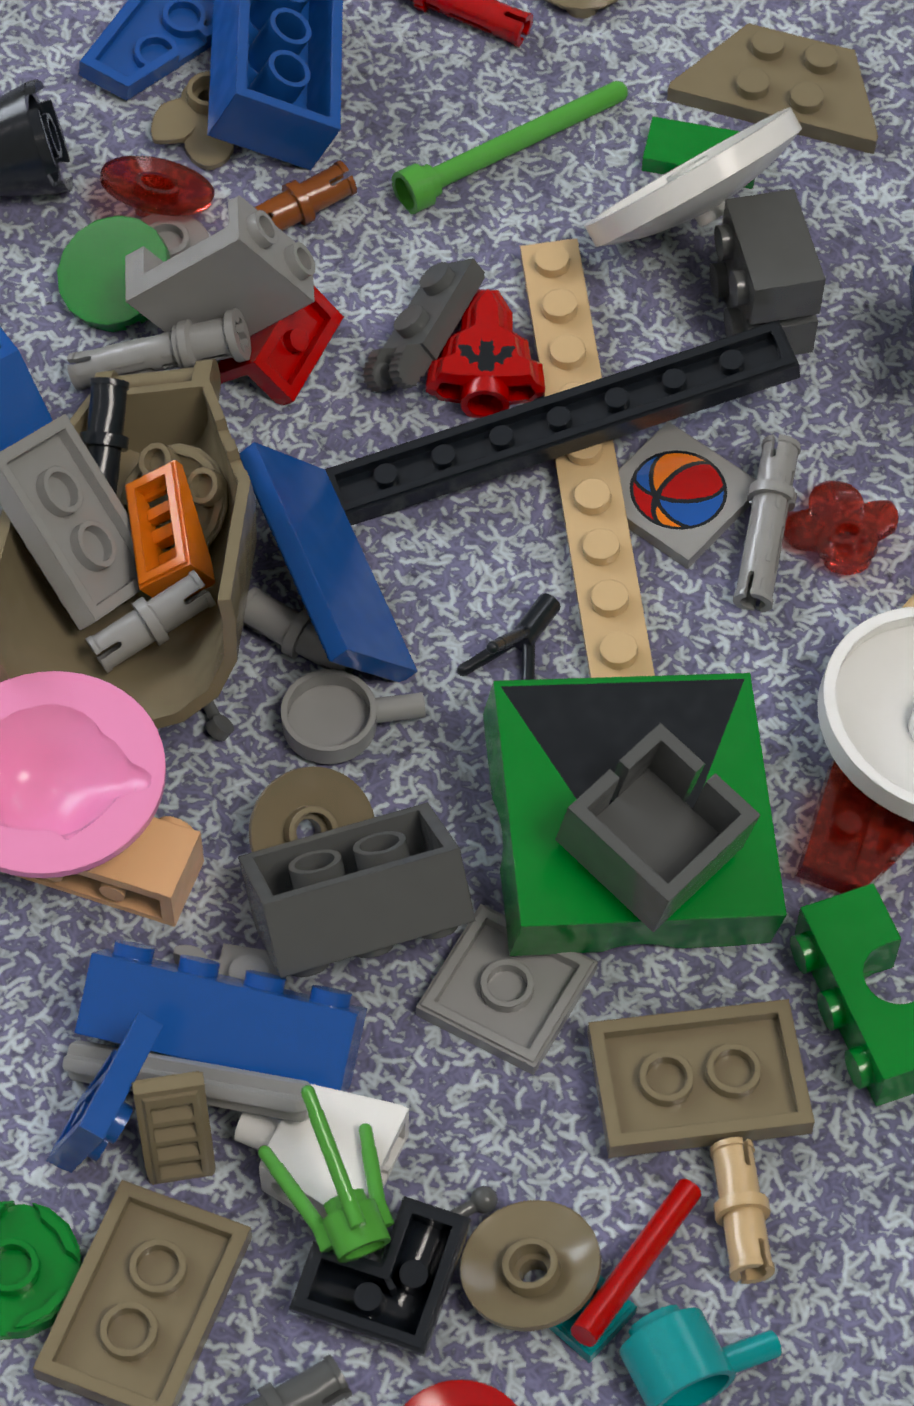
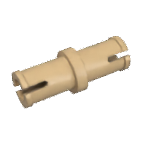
M729 1137L715 1142L710 1147V1157L713 1160L719 1196L713 1208L715 1221L718 1225L724 1227L730 1264V1279L734 1282L741 1280L742 1284L758 1283L771 1278L775 1274V1265L771 1258L765 1220L770 1217V1204L768 1197L760 1193L754 1158V1143L750 1139L743 1142L742 1137Z

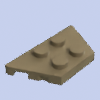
M748 23L672 80L668 87L667 101L751 123H757L783 109L791 107L802 127L797 135L874 154L878 133L857 56L853 49Z

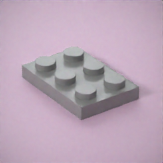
M63 414L0 452V505L78 629L82 630L95 623L140 592L129 515L67 415Z

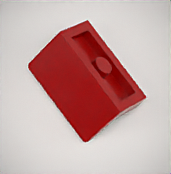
M314 286L315 302L250 336L251 357L249 360L237 362L234 358H229L219 362L221 383L248 375L275 403L283 406L294 402L344 316Z

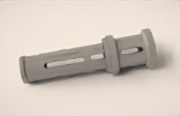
M238 308L226 310L224 317L199 323H193L191 319L180 320L176 325H173L171 331L159 335L133 339L93 350L69 353L67 360L70 365H67L74 388L83 390L91 387L90 380L95 377L96 372L116 370L118 376L156 372L178 367L181 369L194 367L195 362L198 360L216 359V361L234 358L237 362L249 360L251 357L250 334L242 312Z

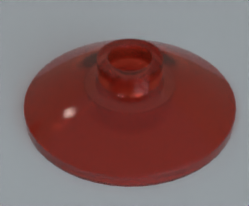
M123 156L114 158L103 165L100 174V182L103 188L115 199L134 208L135 213L142 218L150 214L189 216L202 213L210 208L215 194L211 183L195 170L157 157Z

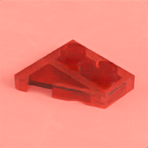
M833 760L827 770L795 876L841 894L875 883L914 846V822L887 810L865 795L849 780L835 760Z

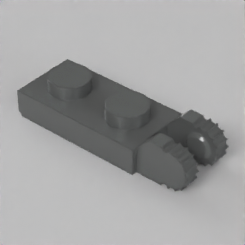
M474 258L451 263L440 262L430 267L422 275L418 291L409 306L396 318L394 330L384 347L372 350L368 357V362H365L364 374L362 376L365 379L364 383L367 384V388L371 389V392H386L391 390V387L395 386L394 384L397 385V388H412L417 386L421 377H424L432 361L438 358L485 279V272Z

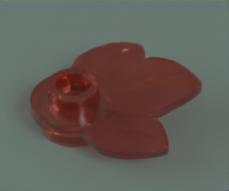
M828 480L813 488L809 496L808 509L788 512L783 540L794 549L817 552L821 559H823L826 568L830 571L842 575H853L866 570L870 566L872 559L877 554L878 542L896 531L899 515L892 501L877 500L865 503L860 492L851 484Z

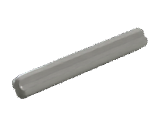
M76 1040L69 1045L67 1055L63 1058V1069L68 1072L71 1080L91 1083L112 1050H118L119 1047ZM149 1053L135 1079L141 1080L199 1071L203 1072L208 1106L295 1122H303L309 1119L308 1111L301 1096V1089L305 1085L311 1086L305 1080Z

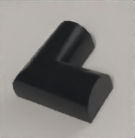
M404 1196L390 1234L392 1240L386 1245L380 1263L363 1257L340 1263L333 1249L321 1253L317 1242L313 1241L289 1310L293 1313L426 1357L472 1222L471 1218Z

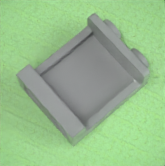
M238 195L228 201L229 223L226 228L163 262L144 246L126 255V302L164 332L171 331L173 325H176L180 320L191 319L193 323H199L224 317L226 310L238 308L245 318L251 336L315 302L313 274L316 267L314 259L305 245L293 241L274 224L266 212L257 210L243 197Z

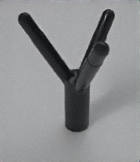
M541 594L513 631L490 641L486 649L460 664L457 668V673L460 676H466L516 647L522 651L521 680H534L535 642L560 611L559 601L550 594Z

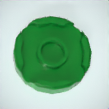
M120 215L95 220L78 231L63 250L57 270L59 293L68 309L91 328L113 333L128 330L125 326L133 325L137 321H140L141 324L148 319L126 302L125 256L144 246L163 262L170 259V252L162 237L155 229L140 219Z
M14 1201L0 1202V1340L29 1338L52 1327L82 1265L80 1246L69 1224L50 1208L32 1203L33 1206L26 1204L15 1205Z

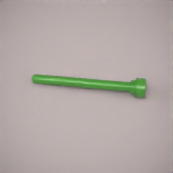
M613 81L434 167L429 164L421 166L417 163L409 165L392 175V187L395 196L411 215L425 210L435 204L436 197L442 194V188L623 102L628 95V89L623 82Z

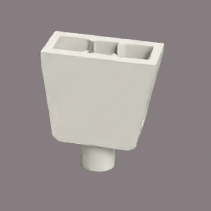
M311 1084L315 1089L321 1108L324 1110L353 1189L362 1188L367 1199H369L361 1153L359 1127L361 1124L368 1123L373 1129L384 1188L409 1136V1108L396 1103ZM242 1112L235 1130L234 1140L257 1150L263 1145L269 1146L324 1219L327 1216L324 1204L338 1194L310 1119L303 1122H295ZM261 1160L259 1165L261 1189L299 1213Z

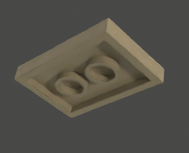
M789 999L588 1022L587 1037L608 1158L712 1146L715 1142L729 1137H742L744 1142L747 1139L756 1141L812 1134L815 1121Z
M121 1180L34 1364L35 1378L107 1406H178L252 1240L251 1227Z

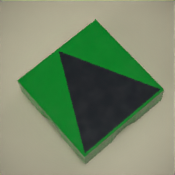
M750 673L493 681L483 712L491 794L500 818L503 837L500 875L509 956L549 955L567 952L594 953L636 944H655L682 949L763 944L772 941L787 913ZM659 723H662L705 763L690 797L685 801L692 809L706 781L716 773L760 814V817L744 847L653 933L555 839L568 807L609 769L615 772L619 760Z

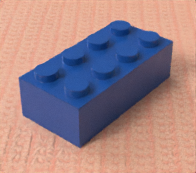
M214 0L207 135L312 170L341 130L343 0Z

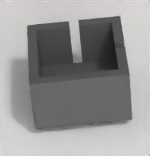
M795 189L725 199L722 224L716 225L714 228V241L718 261L717 263L710 264L709 276L714 297H724L727 306L724 310L726 336L728 337L779 320L795 355L813 352L818 326L816 314H820L826 279Z
M659 723L619 760L615 772L609 769L568 807L555 839L653 933L744 847L760 817V814L716 773L706 781L692 809L685 801L690 797L705 763L662 723Z

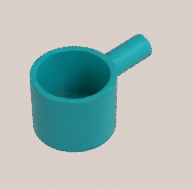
M668 1305L659 1308L639 1319L631 1326L628 1331L630 1337L619 1349V1355L646 1406H699L722 1393L734 1381L735 1373L779 1358L782 1353L779 1338L771 1330L721 1347L700 1308L680 1309L678 1305Z

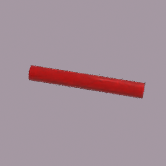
M680 1179L576 1320L571 1327V1333L579 1343L588 1347H592L597 1343L701 1198V1190L695 1183L687 1179Z

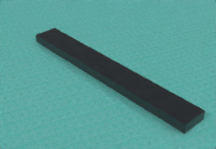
M777 320L325 470L350 524L355 525L800 378V365L780 321Z

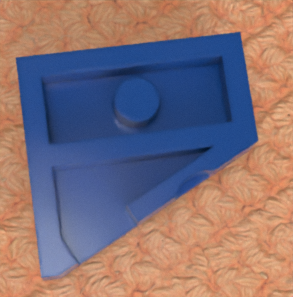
M140 1011L137 1013L118 1050H112L93 1081L78 1100L46 1161L72 1173L87 1157L97 1161L109 1142L111 1144L116 1142L134 1109L132 1105L124 1101L132 1087V1082L137 1078L164 1026L163 1024Z

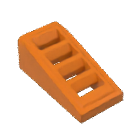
M173 460L126 484L125 490L139 590L153 598L186 577L192 570L198 574L205 586L190 596L214 585L215 578L211 557L183 465ZM168 494V500L150 509V502ZM171 519L170 523L156 529V526ZM175 544L174 548L163 553V549Z

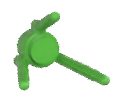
M305 1085L301 1089V1096L338 1194L324 1204L327 1216L324 1219L269 1146H261L258 1149V1155L312 1230L320 1252L325 1253L333 1249L340 1263L353 1261L367 1256L390 1243L392 1239L387 1228L395 1224L385 1201L373 1129L368 1123L361 1124L359 1127L361 1153L369 1199H367L362 1188L353 1189L315 1089L310 1085Z

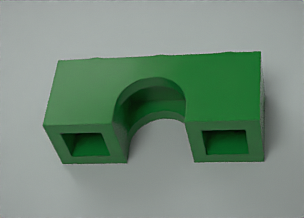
M874 883L800 907L795 933L790 937V948L800 972L803 974L811 972L820 989V992L817 993V1004L826 1027L830 1031L839 1029L848 1050L845 1051L844 1057L852 1082L858 1089L867 1087L877 1107L914 1094V1002L894 1004L877 997L865 982L867 977L894 967L902 939Z

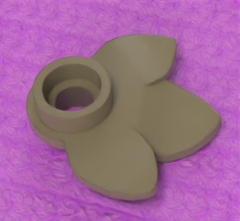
M210 71L194 75L188 81L182 91L181 98L160 105L151 124V137L155 144L184 143L185 153L196 166L205 170H214L228 162L234 152L235 145L207 135Z

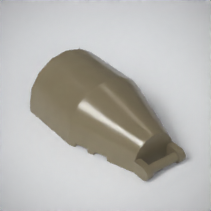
M216 359L198 360L195 362L194 367L121 376H118L116 370L96 372L95 377L116 378L129 382L123 436L129 438L128 451L121 452L116 494L119 500L126 478L139 462L141 452L152 443L158 442L165 445L181 443L197 447L218 463L227 482L228 509L221 531L208 547L213 565L215 584L205 589L206 592H210L216 605L211 608L208 607L167 633L170 640L161 646L153 642L114 667L107 674L96 657L115 646L118 642L96 655L89 647L85 638L95 635L134 610L131 603L143 597L148 601L152 597L140 591L95 623L79 630L34 557L26 548L24 541L7 514L2 509L0 516V682L25 674L47 671L73 672L96 677L111 683L134 698L151 717L157 729L184 722L219 696L238 659L257 542L256 499L247 470L244 469L234 438L232 439L225 416L219 404L221 378ZM90 394L70 419L78 434L86 431Z

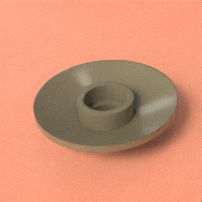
M317 766L290 770L275 778L262 791L254 805L249 822L251 852L297 840V827L305 819L313 824L315 834L374 818L373 809L361 788L349 777L338 771Z
M521 1201L495 1211L484 1219L470 1235L461 1257L460 1276L462 1286L473 1308L492 1324L504 1329L521 1332L543 1330L566 1321L588 1302L600 1278L601 1252L592 1228L574 1210L551 1201ZM542 1270L546 1272V1275L537 1281L523 1282L524 1276L529 1271Z

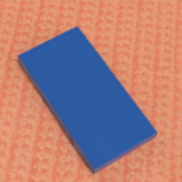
M253 442L239 453L244 469L248 472L256 499L329 662L396 682L407 680L418 670L326 470Z

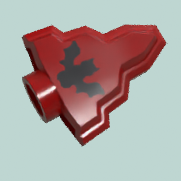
M477 290L462 316L461 330L450 336L443 348L442 357L433 360L428 369L426 392L435 396L440 401L460 403L462 411L472 418H482L509 409L510 405L534 401L536 398L544 396L545 393L543 365L531 359L528 340L513 332L512 311L499 290Z

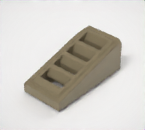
M194 1071L132 1082L148 1182L155 1185L213 1176L216 1171L203 1072Z

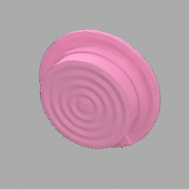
M64 671L36 672L0 682V872L27 878H56L93 869L118 856L138 839L148 827L157 812L165 788V753L159 732L151 717L134 698L120 688L85 674Z

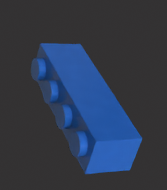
M115 940L113 949L106 948L92 952L75 1028L76 1034L121 1044L131 1022L140 1011L164 1025L151 1049L153 1052L188 1060L305 1080L310 1084L344 1092L350 1088L367 1008L350 1004L352 993L320 985H312L310 995L284 989L286 978L255 970H246L244 980L218 974L220 969L219 962L190 955H180L179 964L153 959L154 947L131 941Z

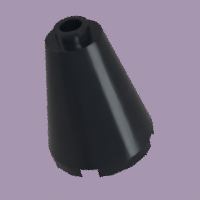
M38 79L25 82L0 96V197L56 195L70 192L73 188V176L61 180L59 162H70L69 153L51 99L40 102L36 95L38 91L45 88Z

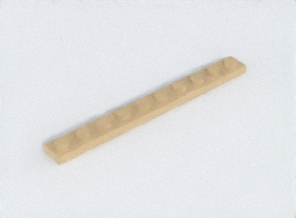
M578 239L520 246L537 359L543 365L544 397L602 378ZM613 440L554 459L590 678L655 676Z

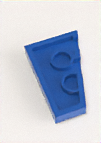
M128 0L80 60L79 76L126 101L211 47L214 0Z

